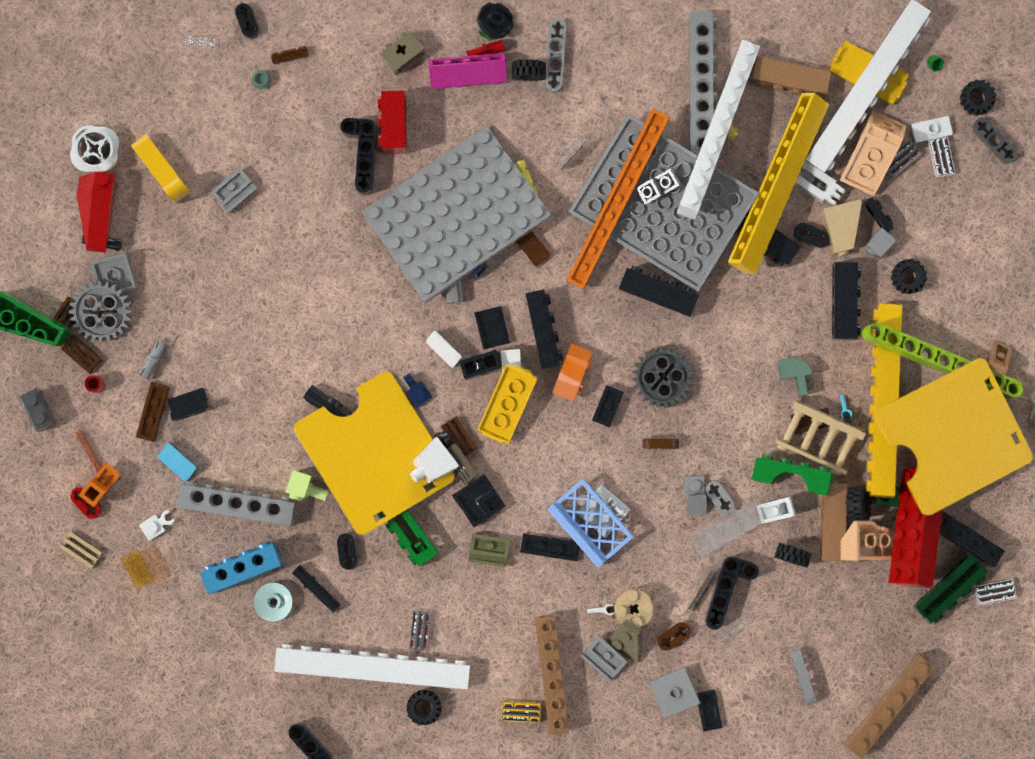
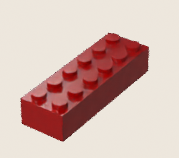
M903 468L888 583L904 587L933 588L943 509L932 515L921 513L907 485V482L916 474L917 468Z

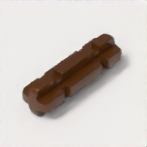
M302 46L298 47L299 49L293 48L281 51V53H272L273 64H278L281 61L287 62L298 59V57H307V47Z

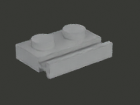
M239 167L215 187L211 193L225 210L231 213L256 192L258 188Z
M601 635L581 655L587 663L609 682L629 661Z

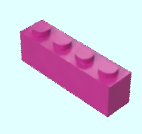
M505 53L429 59L431 88L444 89L450 86L461 88L465 85L481 86L486 83L497 85L507 82Z

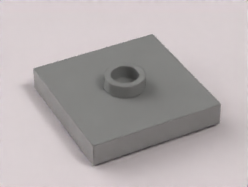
M127 251L89 262L96 285L99 280L102 281V285L109 281L110 287L117 284V291L122 288L123 291L121 293L138 288Z
M686 667L650 681V685L665 718L701 703Z

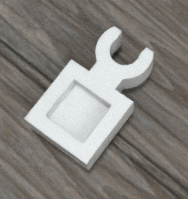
M169 510L164 511L161 514V518L154 515L139 525L149 541L166 531L164 525H171L176 521L175 519L166 520L165 517L170 513Z

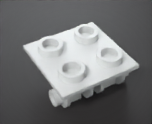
M602 484L595 491L620 520L631 510ZM590 501L589 511L600 512V504L597 501ZM587 502L583 505V507L580 510L586 511ZM577 513L586 521V514ZM589 514V525H599L600 515ZM603 515L602 526L613 527V519L610 516ZM602 529V536L607 538L612 530Z

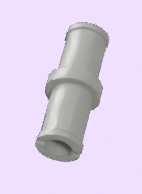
M156 341L150 355H147L145 358L147 360L139 372L140 376L150 380L156 366L161 363L159 360L168 347L167 345Z

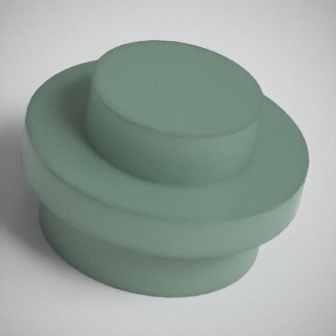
M259 70L252 75L251 80L255 88L262 90L270 85L271 78L266 71Z

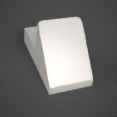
M791 497L757 505L761 524L796 515Z

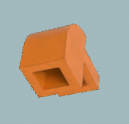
M106 462L95 477L84 487L79 496L95 507L109 492L122 473Z

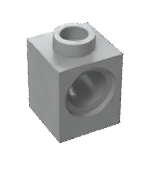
M881 228L864 246L867 249L866 253L873 259H880L894 244L896 239Z

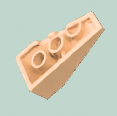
M854 521L841 539V560H891L895 533L886 527L876 525L872 521Z

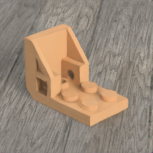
M872 110L858 139L857 146L840 177V181L875 196L902 143L906 125Z

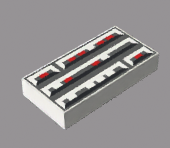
M948 137L928 140L935 178L955 174Z
M1013 579L974 586L978 605L1017 598Z

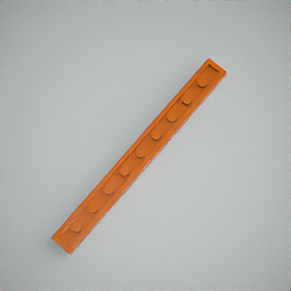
M652 108L566 281L582 289L585 288L670 116Z

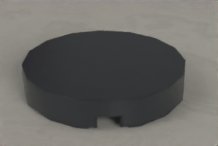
M489 2L483 5L477 14L479 28L489 37L495 39L504 38L509 35L514 27L512 13L500 3L494 4Z

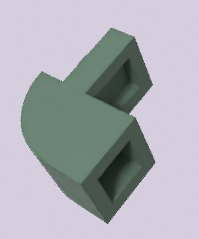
M798 358L778 360L780 380L795 378L798 397L808 395L807 391H810V383L808 379H805V376L812 375L809 365Z

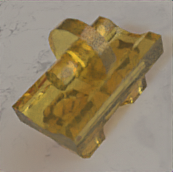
M138 549L120 559L137 589L155 580Z

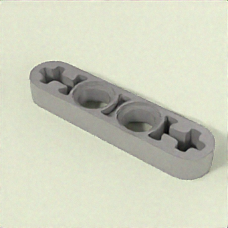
M559 18L552 20L549 26L545 86L550 93L559 92L563 83L566 23ZM556 23L563 27L559 31V37L563 36V39L558 37L551 38V36L556 34V30L552 28L556 26ZM552 43H561L562 49L557 52L553 51L551 48ZM552 61H559L561 67L558 70H552L550 68ZM549 73L554 75L561 74L560 76L556 75V83H559V85L555 89L548 85V83L552 82L553 76H549Z

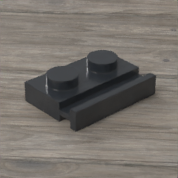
M501 306L474 312L483 350L510 344Z

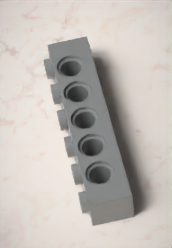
M186 481V485L180 484L176 507L293 526L296 503L292 502V498L281 497L280 500H275L273 495L268 494L256 497L254 492L243 491L242 494L235 493V489L224 487V491L216 490L217 486L205 484V488L197 487L198 483ZM200 491L203 493L204 499L198 503L195 501L194 496ZM218 494L223 498V502L219 506L213 502L214 497ZM235 498H240L242 501V505L238 509H235L232 505V501ZM254 501H258L261 504V508L257 512L251 509V504ZM273 504H277L280 507L277 515H273L270 512V507Z

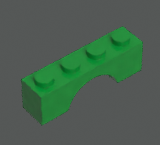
M762 455V458L756 457L751 480L774 485L785 474H798L804 479L808 492L830 497L834 473L830 472V468L819 466L817 470L811 468V465L800 462L798 466L793 465L792 461L787 459H781L779 462L774 461L772 456Z

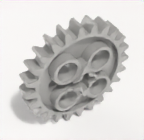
M101 280L98 281L97 285H95L94 281H91L90 287L87 284L83 285L84 291L80 288L77 290L79 296H72L76 302H70L69 304L74 307V309L69 310V313L74 314L70 321L76 320L73 328L80 327L78 334L84 331L85 339L91 335L92 341L96 337H99L100 342L103 341L104 337H106L107 341H110L111 335L116 339L118 337L117 331L123 334L124 330L122 327L127 328L129 326L125 320L129 321L132 318L127 315L132 312V309L127 308L131 302H125L128 295L122 296L121 292L123 289L121 288L117 291V284L110 287L109 281L105 285H102ZM87 297H92L95 300L94 306H89L86 303ZM105 298H113L115 304L108 306L105 303ZM99 307H101L103 311L116 309L118 312H104L102 315H100L99 312L84 313L83 310L86 309L96 311ZM88 316L94 317L96 324H88L86 318ZM107 316H112L115 319L114 325H109L106 322Z

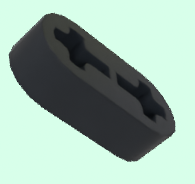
M246 3L237 5L235 15L243 35L247 39L256 38L259 35V27L251 7ZM242 8H245V10H249V12L246 13L248 19L246 20L244 19L242 14L239 15V13H241ZM247 23H250L251 27L255 28L253 34L245 33L248 30Z
M800 223L794 229V236L798 240L815 248H824L829 243V236L825 231L807 223ZM803 227H805V231L811 235L808 236L804 234L803 236H800V232L798 231V229H802ZM814 235L816 237H819L820 235H823V240H825V243L822 242L820 245L817 244L818 240L813 238L812 236Z
M344 533L337 539L339 562L342 568L350 570L357 564L354 537ZM345 536H347V539H351L347 551H345V545L340 543L344 540ZM347 552H349V557L354 559L350 567L343 563Z

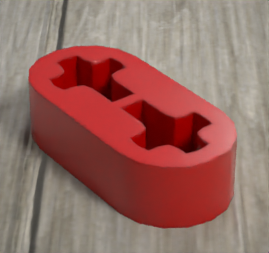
M78 487L73 489L70 495L72 502L87 518H98L102 513L101 505L99 503L96 505V514H89L90 509L87 506L89 503L83 502L81 499L76 500V492L81 493L84 488Z

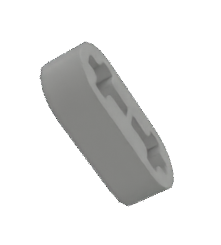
M709 482L705 487V493L720 513H730L734 508L733 500L719 482ZM710 485L719 487L717 489L720 495L718 498L714 493H709L711 490ZM720 498H722L724 502H730V504L728 505L729 510L720 508L722 506V503L719 500Z

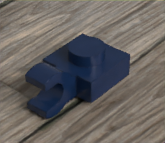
M410 373L403 377L410 387L406 393L416 408L432 398L422 381L416 384Z

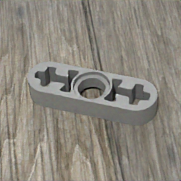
M800 649L791 651L790 656L807 706L816 703V698Z

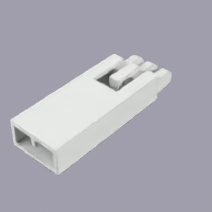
M804 161L795 185L820 202L825 200L832 206H836L838 203L832 197L840 201L842 197L836 191L844 194L846 190L837 185L836 180L809 162ZM817 177L827 185L824 187L821 183H818L817 186H814L812 182Z

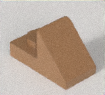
M997 340L993 342L986 358L991 370L1005 375L1008 370L1012 347Z

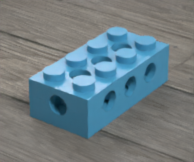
M265 542L258 545V550L256 551L248 549L239 553L241 557L235 558V556H231L221 560V565L215 563L204 567V571L200 575L208 595L284 566L285 564L277 544ZM258 555L263 557L262 565H259L256 561ZM240 562L245 564L244 572H241L238 568ZM223 569L227 572L225 580L221 577Z

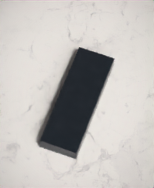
M523 533L520 553L577 562L579 545L576 542Z

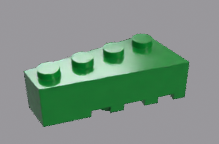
M0 291V330L53 346L64 345L72 329L7 291Z

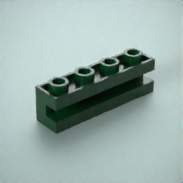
M968 554L921 597L913 607L928 623L932 624L934 622L936 624L944 617L942 614L947 609L950 611L958 604L957 600L961 596L964 598L972 591L971 587L975 583L978 585L986 578L985 574L988 571L977 562L973 554Z

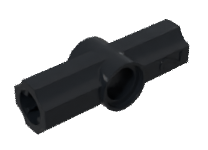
M311 385L303 397L308 403L318 409L324 406L335 416L346 417L353 414L344 408V405L339 401L326 395L314 385Z

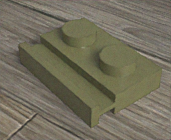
M472 534L468 562L506 567L510 539Z

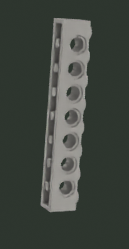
M690 11L689 151L697 156L701 150L698 142L704 141L708 129L700 130L698 123L705 122L709 128L715 113L713 111V104L717 103V92H713V85L717 84V74L713 73V66L717 64V55H713V47L717 45V37L713 36V28H716L717 18L713 17V11ZM704 28L708 34L701 36L698 33V29ZM705 47L708 53L701 55L698 52V48ZM705 66L708 72L702 74L698 71V67ZM704 84L707 86L708 91L702 93L698 90V86ZM705 103L708 106V110L705 112L700 111L698 105Z

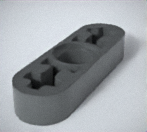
M979 118L973 123L972 130L974 134L1001 162L1009 164L1017 158L1016 148L989 120ZM978 123H984L986 125L984 129L987 132L991 129L992 133L985 138L984 135L987 133L984 130L979 131L977 129L979 127ZM991 136H997L1000 139L998 146L991 145ZM1003 144H1005L1006 146L1003 149L1006 152H1012V159L1009 157L1006 159L1004 157L1005 152L1003 150H1000L998 152L997 149H999Z

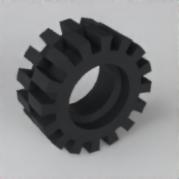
M533 59L514 60L512 62L511 77L518 81L532 82L545 80L546 62Z
M977 79L969 82L961 91L959 99L961 100V106L963 105L964 107L963 110H967L968 114H974V116L987 113L996 102L995 97L997 95L994 93V87L991 88L990 83H985V80L979 81ZM981 91L985 96L984 103L980 105L974 104L971 100L972 92Z
M905 259L896 264L892 270V285L896 287L897 291H901L900 293H916L926 284L927 270H924L925 266L921 265L920 261ZM910 269L915 272L916 280L914 283L907 284L903 281L902 273L904 270Z
M865 486L849 487L846 494L847 500H845L849 520L852 522L868 521L871 516L870 511H872V501H870L869 492H866Z
M779 543L774 557L808 568L812 553Z
M419 690L409 698L406 712L413 723L427 726L438 719L442 708L441 701L434 692ZM421 700H426L431 704V712L427 715H421L417 712L416 706Z

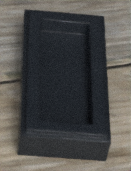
M715 690L698 692L697 695L701 702L698 704L703 732L722 728Z

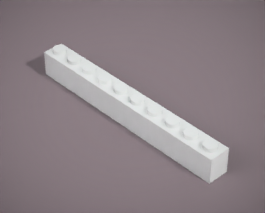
M915 0L909 2L805 161L822 172L826 170L830 172L836 163L833 161L836 154L839 156L846 148L844 142L847 138L851 140L857 131L854 127L858 122H863L867 116V113H865L868 106L872 108L877 101V92L879 90L883 92L889 83L886 81L889 74L892 76L899 68L897 62L900 58L904 60L910 51L907 47L911 42H916L920 36V33H918L921 26L925 28L931 18L928 15L931 11Z
M742 39L677 213L693 220L697 216L758 54L759 45Z
M282 644V647H278L276 650L275 672L468 689L470 665H466L467 661L455 660V663H447V659L436 658V662L428 661V657H416V660H412L407 655H397V658H390V654L378 653V656H370V652L359 651L358 655L351 654V650L343 649L336 653L332 652L331 648H320V651L312 650L313 647L301 646V649H293V645Z

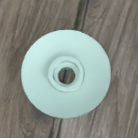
M268 583L256 592L254 608L257 614L264 620L279 621L285 618L291 611L292 596L285 586L279 583ZM272 598L277 599V605H271L270 601Z

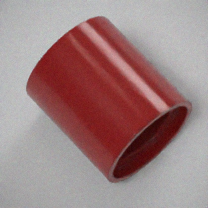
M96 375L88 376L84 382L86 390L92 393H100L105 388L104 380ZM94 379H97L99 381V386L97 389L93 390L91 388V382Z

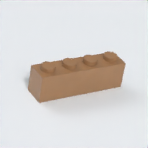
M757 56L750 82H753L757 87H765L767 85L772 86L773 90L784 91L786 89L792 91L791 93L795 95L816 93L819 97L825 98L832 72Z
M832 484L830 497L824 495L821 497L820 561L845 562V560H841V539L849 529V527H846V519H849L845 502L847 500V490L849 489L847 484Z

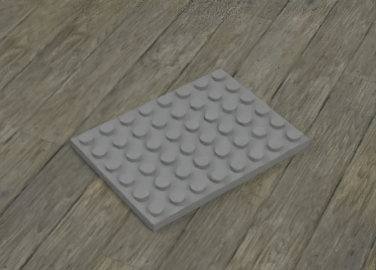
M627 114L569 209V213L590 226H594L645 123ZM662 134L610 238L699 292L759 193L715 166L695 220L678 214L677 210L698 156ZM673 168L681 186L645 205L636 188Z
M487 126L362 211L366 220L425 304L551 218L549 211Z

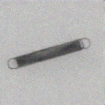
M714 572L715 576L711 577L712 581L708 582L709 586L705 587L706 591L702 592V595L700 590L699 593L697 592V606H693L694 610L692 611H695V608L697 609L698 603L700 604L701 598L704 597V593L707 592V589L710 587V584L713 582V579L716 577V574L718 572Z

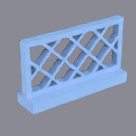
M584 478L547 509L598 568L634 537ZM583 485L587 489V497H577V488ZM565 499H573V510L565 509L561 502ZM576 500H587L586 511L576 510ZM590 501H597L600 504V512L589 511ZM576 513L586 514V524H579L576 521ZM589 514L600 515L599 525H589ZM603 515L610 516L613 519V527L602 526ZM588 528L599 529L598 539L591 538L588 535ZM602 529L612 530V540L601 539ZM615 530L623 531L628 537L623 541L615 540ZM601 542L612 543L611 552L607 555L601 550Z

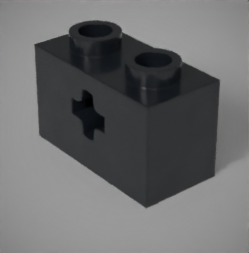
M496 350L459 361L465 381L502 370Z

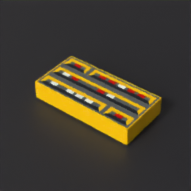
M503 701L502 721L540 723L541 703Z

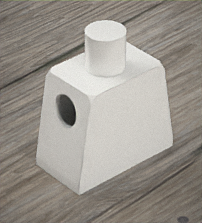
M436 437L413 461L416 469L410 473V476L416 483L423 477L428 483H431L453 472L459 465Z

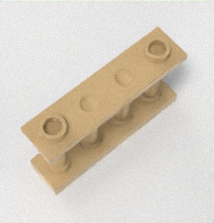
M794 399L791 407L794 409L795 414L783 440L776 437L775 443L778 444L777 447L786 452L790 449L831 468L830 471L840 476L841 473L846 475L848 471L842 466L854 441H857V439L863 440L866 434L865 431ZM808 415L812 417L810 428L801 447L795 446L790 441L801 417ZM825 423L830 425V431L817 456L807 450L819 425ZM841 430L847 433L846 437L848 438L836 463L826 460L825 457L836 434Z

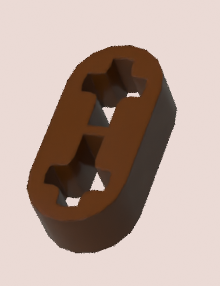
M643 439V449H679V439Z
M679 622L666 630L657 639L658 647L668 651L690 636L691 629L689 625ZM679 626L687 628L685 636L679 634L675 637L674 634L679 631ZM673 636L674 639L669 642V647L661 645L663 637L668 639Z

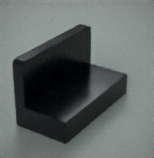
M204 388L168 399L172 421H178L211 409Z

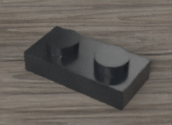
M871 197L863 203L880 229L883 228L886 232L894 229L892 219L888 215L885 216L881 210L883 207L877 199L874 200Z
M606 385L592 421L610 428L624 392Z

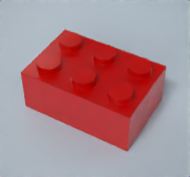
M404 90L381 91V96H378L379 112H381V115H378L379 130H382V134H378V145L384 154H407Z

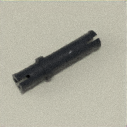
M301 564L292 572L304 584L303 587L305 589L308 588L332 613L341 606L315 580L316 577H312Z

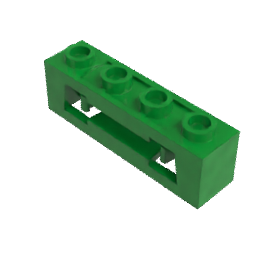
M407 509L401 515L417 538H421L426 544L427 550L421 542H418L414 545L419 551V554H416L411 547V541L395 519L387 521L388 524L385 526L391 534L395 533L399 538L397 543L402 550L407 549L410 553L408 558L414 566L418 564L420 567L436 556L438 551ZM382 511L377 514L380 519L386 517Z

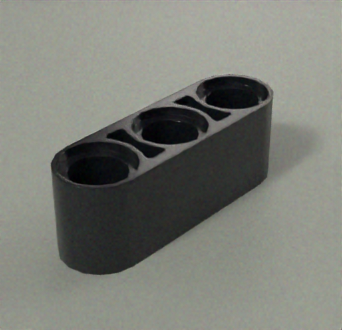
M298 722L289 728L288 734L290 739L309 759H319L320 756L333 759L332 754L306 725ZM294 727H300L303 730L301 737L294 735ZM308 741L316 744L315 751H309L306 748Z

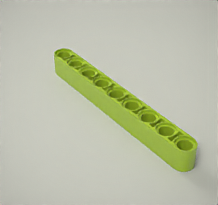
M872 323L862 330V337L865 341L944 374L958 369V364L962 367L971 362L881 323ZM872 328L876 331V337L871 334ZM889 335L893 338V344L888 340ZM906 343L910 345V351L906 349ZM923 350L928 353L927 358L924 357ZM941 357L945 360V365L941 364ZM991 370L1005 399L1015 398L1022 394L1023 386L1018 380ZM989 378L984 380L988 390L994 389ZM1009 386L1013 388V393H1010Z

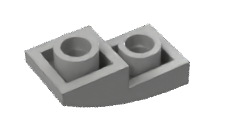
M673 168L638 186L636 189L646 205L681 186V183Z

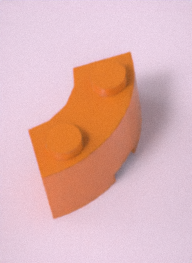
M571 343L552 394L573 402L576 394L581 395L584 387L581 381L586 369L590 371L593 359H590L593 351Z

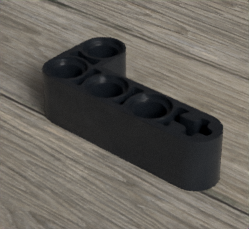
M346 118L340 124L343 135L348 138H358L355 187L359 194L369 195L373 191L377 126L370 119ZM347 124L355 126L352 132L344 130ZM371 125L374 127L371 133L363 132L365 126ZM365 144L372 145L370 152H363L362 147ZM363 163L371 165L368 171L361 170ZM362 176L366 177V183L369 185V187H365V190H362L361 186H359L363 185Z
M730 556L723 560L705 616L707 627L716 630L723 625L737 577L747 580L755 579L759 575V568L756 564ZM729 560L736 562V568L732 571H729L726 567V563ZM747 566H752L755 570L754 574L750 577L745 574ZM724 578L730 580V587L728 589H723L720 585L721 580ZM717 597H723L725 601L724 605L720 608L715 606V599ZM712 608L722 611L721 615L717 613L716 619L719 622L718 624L715 623L714 626H711L712 622L709 621V618H713L715 612H711Z

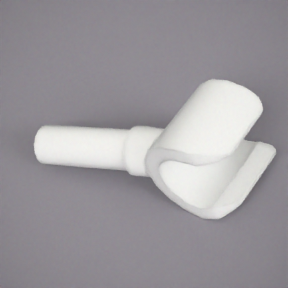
M605 604L603 607L587 609V614L604 613L606 615H613L614 613H608L606 609L608 606L614 605Z

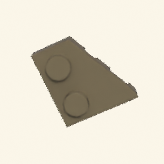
M625 619L607 641L613 648L619 650L635 664L640 660L641 630Z

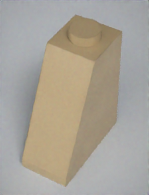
M861 199L827 207L821 211L833 255L838 254V257L849 255V251L854 248L862 205Z

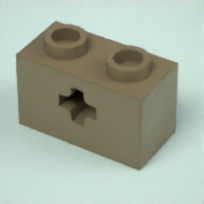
M411 31L408 33L403 32L397 37L398 41L394 44H387L382 49L383 52L380 53L382 59L395 75L425 53V48ZM398 49H405V54L399 53Z

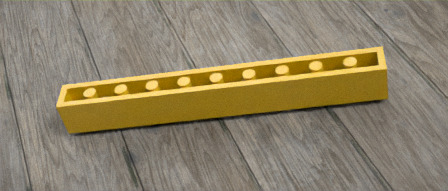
M801 93L759 189V194L752 205L728 260V263L742 273L756 274L826 114L829 104L816 93Z
M879 303L876 309L873 310V320L901 332L902 305ZM872 329V335L876 337V331ZM889 335L888 340L893 344V338ZM875 345L871 349V358H874V365H871L870 376L873 377V384L870 385V396H873V401L869 404V415H872V422H869L868 434H871V442L868 441L867 445L870 461H867L866 470L870 474L869 480H866V492H869V497L893 498L895 496L897 445L888 446L874 415L877 409L899 399L900 355Z

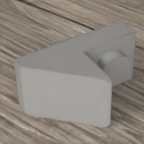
M703 475L684 477L687 515L707 514V496L705 494Z

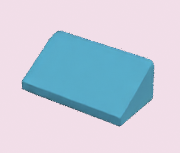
M169 442L157 457L184 482L188 481L199 469Z

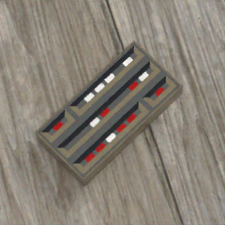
M456 444L447 450L459 465L454 471L464 485L478 475Z

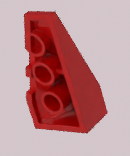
M95 171L79 177L76 195L87 251L106 253L117 189V179L114 173Z

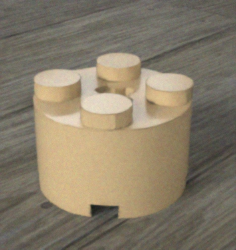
M626 590L617 597L614 603V613L621 624L626 619L635 627L641 628L652 618L653 603L650 597L640 590ZM637 604L638 612L630 614L629 606Z

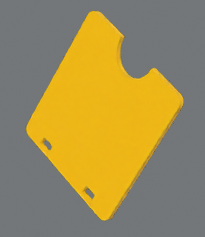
M983 358L975 359L877 409L874 415L889 447L895 445L906 446L916 455L918 461L917 471L914 477L907 482V485L921 513L924 515L934 514L1029 464L1033 458L1032 452L987 361ZM989 378L994 389L988 390L984 380ZM1015 432L1020 443L1015 444L1011 434Z
M382 372L356 387L359 395V405L352 415L346 417L335 416L323 406L297 421L293 428L296 436L350 524L359 535L371 532L446 487L454 480V473L451 472L433 481L436 487L426 492L423 486L428 484L424 477L417 483L411 478L410 473L416 469L413 461L433 439L390 372ZM382 511L386 517L376 522L373 516Z

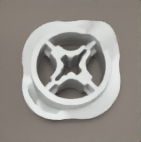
M88 125L79 128L72 138L70 153L72 164L83 172L110 171L115 166L118 158V136L112 129L107 127ZM99 134L105 138L98 142H93L88 136ZM84 140L87 144V150L80 156L79 147ZM89 142L95 147L99 145L98 153L101 155V157H99V155L95 152L90 153L92 151V148ZM109 142L110 154L106 159L102 154V150ZM91 157H97L102 163L91 165L84 161Z

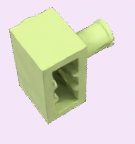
M293 470L286 493L290 494L289 498L302 501L303 498L308 499L309 496L326 501L329 490L313 485L315 477Z

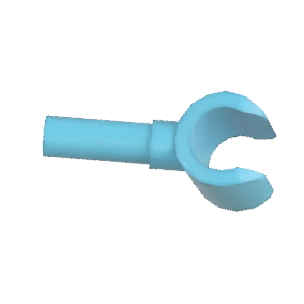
M845 395L840 396L842 404L841 420L844 421V417L848 416L852 422V412L848 410Z

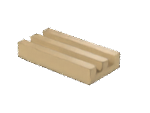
M70 531L64 543L59 547L91 569H93L103 554L102 551ZM71 538H74L97 554L96 557L72 542ZM67 544L93 560L92 563L66 547Z

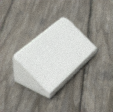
M433 331L426 340V343L450 367H455L462 360V356L437 331Z

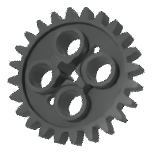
M659 346L658 352L652 348V354L645 351L646 358L640 356L639 360L642 363H635L638 370L632 371L633 374L637 375V377L632 378V381L638 383L633 388L640 389L637 396L643 394L642 401L649 399V406L656 402V408H659L661 403H663L664 408H667V403L674 407L675 400L681 403L680 396L687 398L685 391L692 390L688 387V384L694 383V381L689 380V377L694 376V373H689L688 371L692 366H686L689 359L682 360L684 353L678 356L676 355L677 349L670 352L669 346L666 348V351H663L662 346ZM657 360H666L667 367L664 369L658 368ZM674 364V368L666 376L667 381L663 380L652 391L651 388L660 378L658 374H664L670 365ZM673 371L681 373L682 378L680 381L672 379L671 374ZM647 373H651L655 377V381L651 384L644 380V376ZM660 386H667L669 388L667 396H662L659 393Z

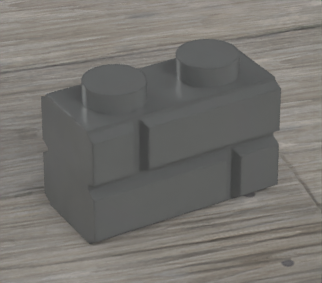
M36 388L19 397L22 404L25 405V411L35 432H42L57 424L40 389Z

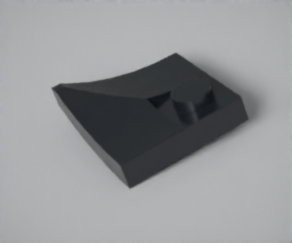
M485 474L451 495L474 528L506 506Z

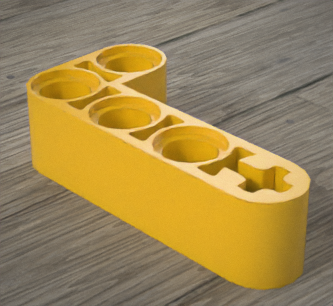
M147 134L131 145L175 204L190 193L189 189Z

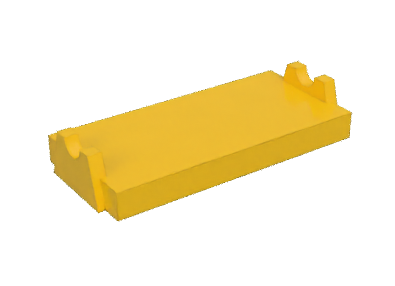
M845 41L833 58L829 72L855 85L874 55ZM897 69L893 76L889 74L886 79L889 83L883 92L880 90L877 92L876 97L893 105L899 99L908 83L906 80L909 74L900 69Z
M506 363L477 430L482 432V435L495 441L509 444L538 377L534 376L530 370L524 369L519 365L511 366Z

